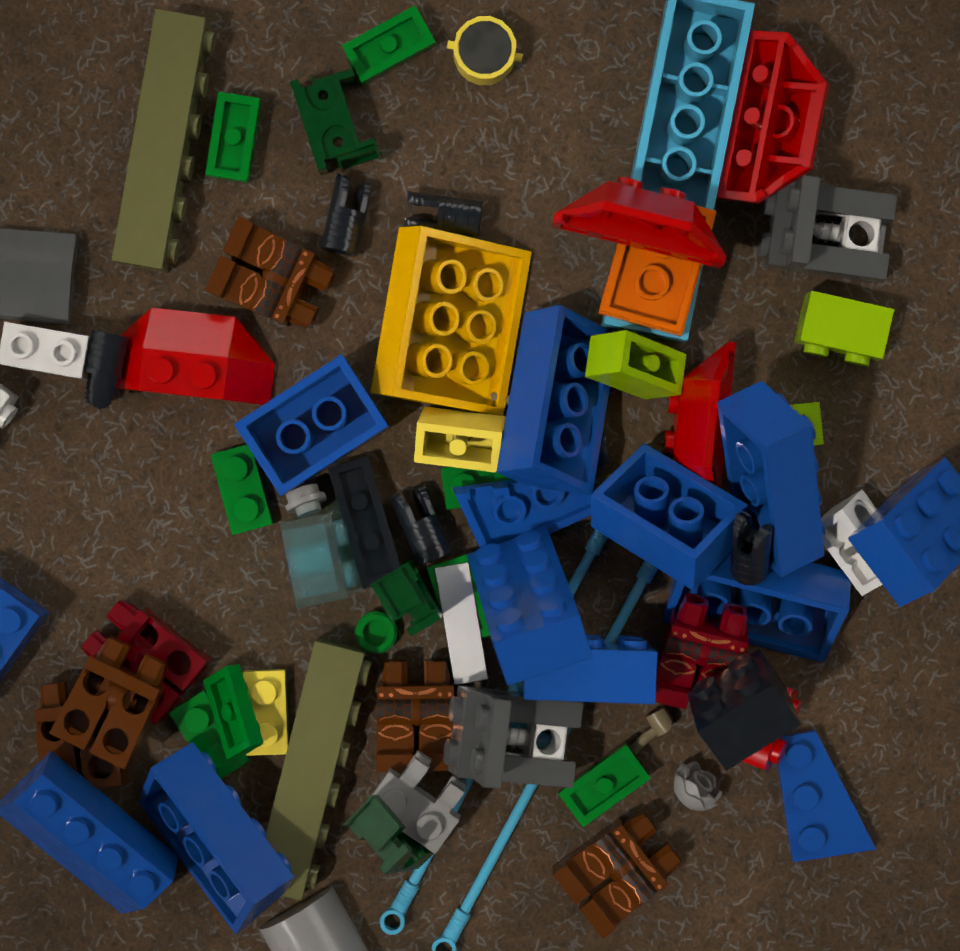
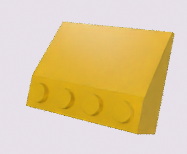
M424 226L399 227L371 394L504 416L505 399L508 394L532 252ZM494 392L497 393V399L495 402L490 397V395Z

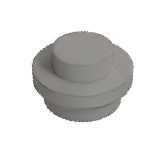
M308 484L286 494L288 504L285 508L288 514L297 513L298 518H305L322 510L320 504L325 502L327 497L325 492H320L317 484Z

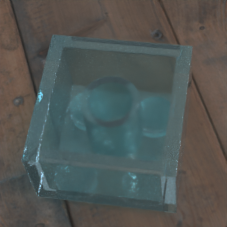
M337 511L280 523L297 608L349 598L353 594L352 587H356L359 584L355 560L347 561L344 545L349 543L348 532L343 519L338 518Z

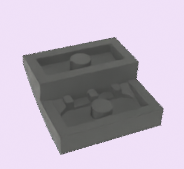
M0 228V319L70 324L75 295L73 277L79 243L77 234Z

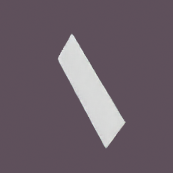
M462 563L435 568L454 683L456 685L488 679L469 564Z

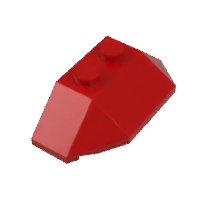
M753 30L749 32L716 197L719 200L759 204L813 169L829 83L788 32Z
M618 177L617 183L607 181L554 214L553 228L718 269L725 265L727 256L695 202L685 200L686 194L678 190L660 188L659 193L643 190V183L640 181Z
M151 308L121 334V336L130 337L127 344L128 350L124 359L125 365L122 370V379L117 380L116 389L264 405L272 399L275 364L237 317Z
M737 342L723 344L687 373L683 378L681 395L669 396L667 413L674 414L673 431L665 430L663 455L670 456V459L719 488L722 487L725 456L717 402L731 396Z

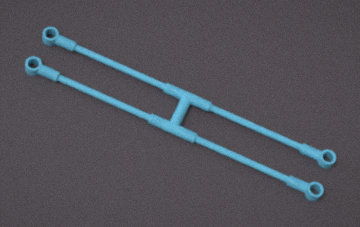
M595 529L584 547L586 552L568 584L572 596L576 593L594 557L600 555L608 540V537ZM645 560L636 574L638 579L604 642H616L646 584H650L651 580H653L658 568ZM522 681L510 685L508 691L522 692ZM509 722L512 728L520 726L521 729H524L526 727V723ZM542 731L536 739V746L540 749L547 747L551 742L552 733L548 734ZM463 778L467 786L464 789L465 793L452 809L455 812L461 806L474 779ZM527 784L461 907L456 908L443 934L433 940L432 951H437L436 946L441 942L449 943L452 951H457L456 943L471 917L469 912L538 785ZM434 854L419 869L413 871L409 880L404 881L391 907L382 912L380 927L386 934L395 935L404 928L405 914L419 890L418 883ZM389 914L397 915L400 919V924L396 927H389L385 923L386 916Z

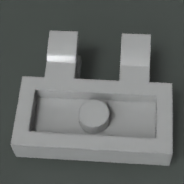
M418 750L402 774L390 767L372 795H379L406 826L402 832L436 854L460 820L461 815L452 809L465 793L464 789L467 783L452 775L437 798L424 791L417 784L429 769L432 759Z

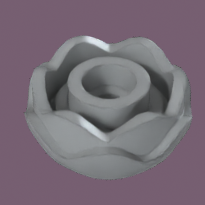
M691 762L687 765L683 763L677 769L674 776V792L687 808L705 811L718 805L716 801L721 797L722 791L716 788V779L712 773L701 770L698 762Z

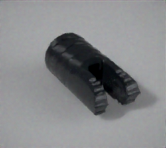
M337 173L321 249L352 257L358 255L373 187L372 183L362 181L356 191L353 209L345 208L349 179L347 176Z
M412 191L407 192V202L415 206L438 208L437 220L424 219L417 216L404 218L403 227L424 226L478 239L483 201Z
M92 330L89 354H87L86 359L87 365L84 369V372L88 373L85 386L87 391L84 392L86 394L84 398L87 403L100 410L106 407L109 408L112 400H114L112 396L115 395L117 380L122 379V370L125 365L124 359L125 355H127V344L130 337Z
M423 483L414 486L412 491L422 516L421 520H415L404 495L397 493L390 496L391 503L418 567L453 552L426 486Z
M745 511L737 513L733 522L730 573L738 583L756 585L763 582L769 573L773 527L765 524L759 530L752 529V515Z

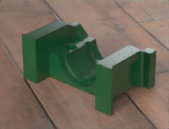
M348 60L350 69L316 80L310 74L313 85L301 87L298 79L290 81L321 176L329 173L326 163L338 160L342 172H344V169L378 158L382 160L375 138L359 143L342 90L344 87L357 84L350 60ZM322 94L329 95L326 100H320ZM337 140H342V141H343V145H342V146H340V147L334 146V144H335V142H336Z
M412 558L402 563L399 568L370 584L392 622L410 613L413 619L410 621L411 626L407 628L410 636L415 635L442 618L440 606L434 601L427 590Z
M372 795L343 824L344 827L349 826L359 840H366L383 860L380 869L384 874L419 869L434 854L402 832L406 826L379 795Z

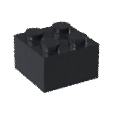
M760 649L751 654L747 653L738 656L730 663L729 668L714 677L708 676L701 679L695 684L692 691L687 693L697 732L726 771L801 725L786 685Z

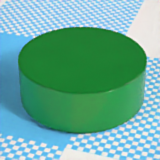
M382 611L366 613L360 618L355 628V637L360 647L367 652L375 654L383 653L390 649L396 641L398 633L395 621L392 622L388 614Z

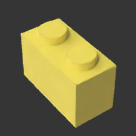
M424 406L417 421L414 462L496 472L506 416Z

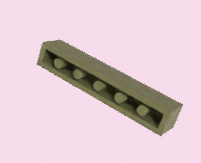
M155 9L112 254V261L119 265L168 273L169 265L177 263L180 240L174 239L177 222H184L187 210V198L181 197L184 181H191L194 171V156H189L191 139L198 140L201 131L202 117L196 114L198 99H205L209 84V74L203 73L206 56H213L216 45V32L211 31V25L206 17Z
M317 638L314 642L266 831V840L275 852H280L287 858L294 875V879L281 896L302 901L305 890H314L320 865L312 864L316 848H325L330 829L329 824L323 823L326 808H335L341 785L333 782L337 766L345 768L351 743L344 742L347 725L356 726L361 702L354 701L357 686H366L372 663L371 661L364 660L366 654L364 649L322 638Z

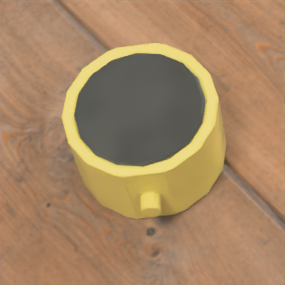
M478 16L468 20L456 33L455 41L448 40L447 49H453L454 62L459 73L467 81L477 85H493L502 81L512 71L514 61L521 62L523 54L516 53L517 43L512 30L502 20L492 16Z

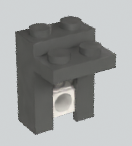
M803 175L799 180L793 181L764 200L763 215L769 216L768 231H761L757 248V256L764 257L763 268L880 283L887 279L890 254L883 253L884 239L888 221H894L898 195L820 185L821 177ZM815 216L841 219V223L839 225L833 224L832 221V224L825 223L824 220L816 224L817 219H815ZM858 225L865 229L868 236L865 246H857L852 243L849 237L851 226ZM813 235L816 241L822 239L826 243L829 240L833 244L837 241L838 247L812 244Z
M458 686L457 696H452L449 705V721L454 723L452 738L447 739L444 745V764L448 765V771L455 777L474 779L480 785L487 788L501 789L502 782L573 788L576 762L566 760L569 727L581 728L584 703L579 701L525 700L523 693L518 691ZM509 722L526 723V727L524 729H521L520 726L512 728ZM550 729L552 733L550 744L543 749H538L536 746L538 735L542 731ZM510 745L514 748L518 745L519 748H523V751L506 750V746Z

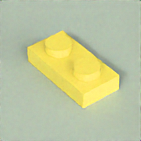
M286 669L243 671V677L248 686L249 697L264 743L247 753L246 756L286 754L289 745Z

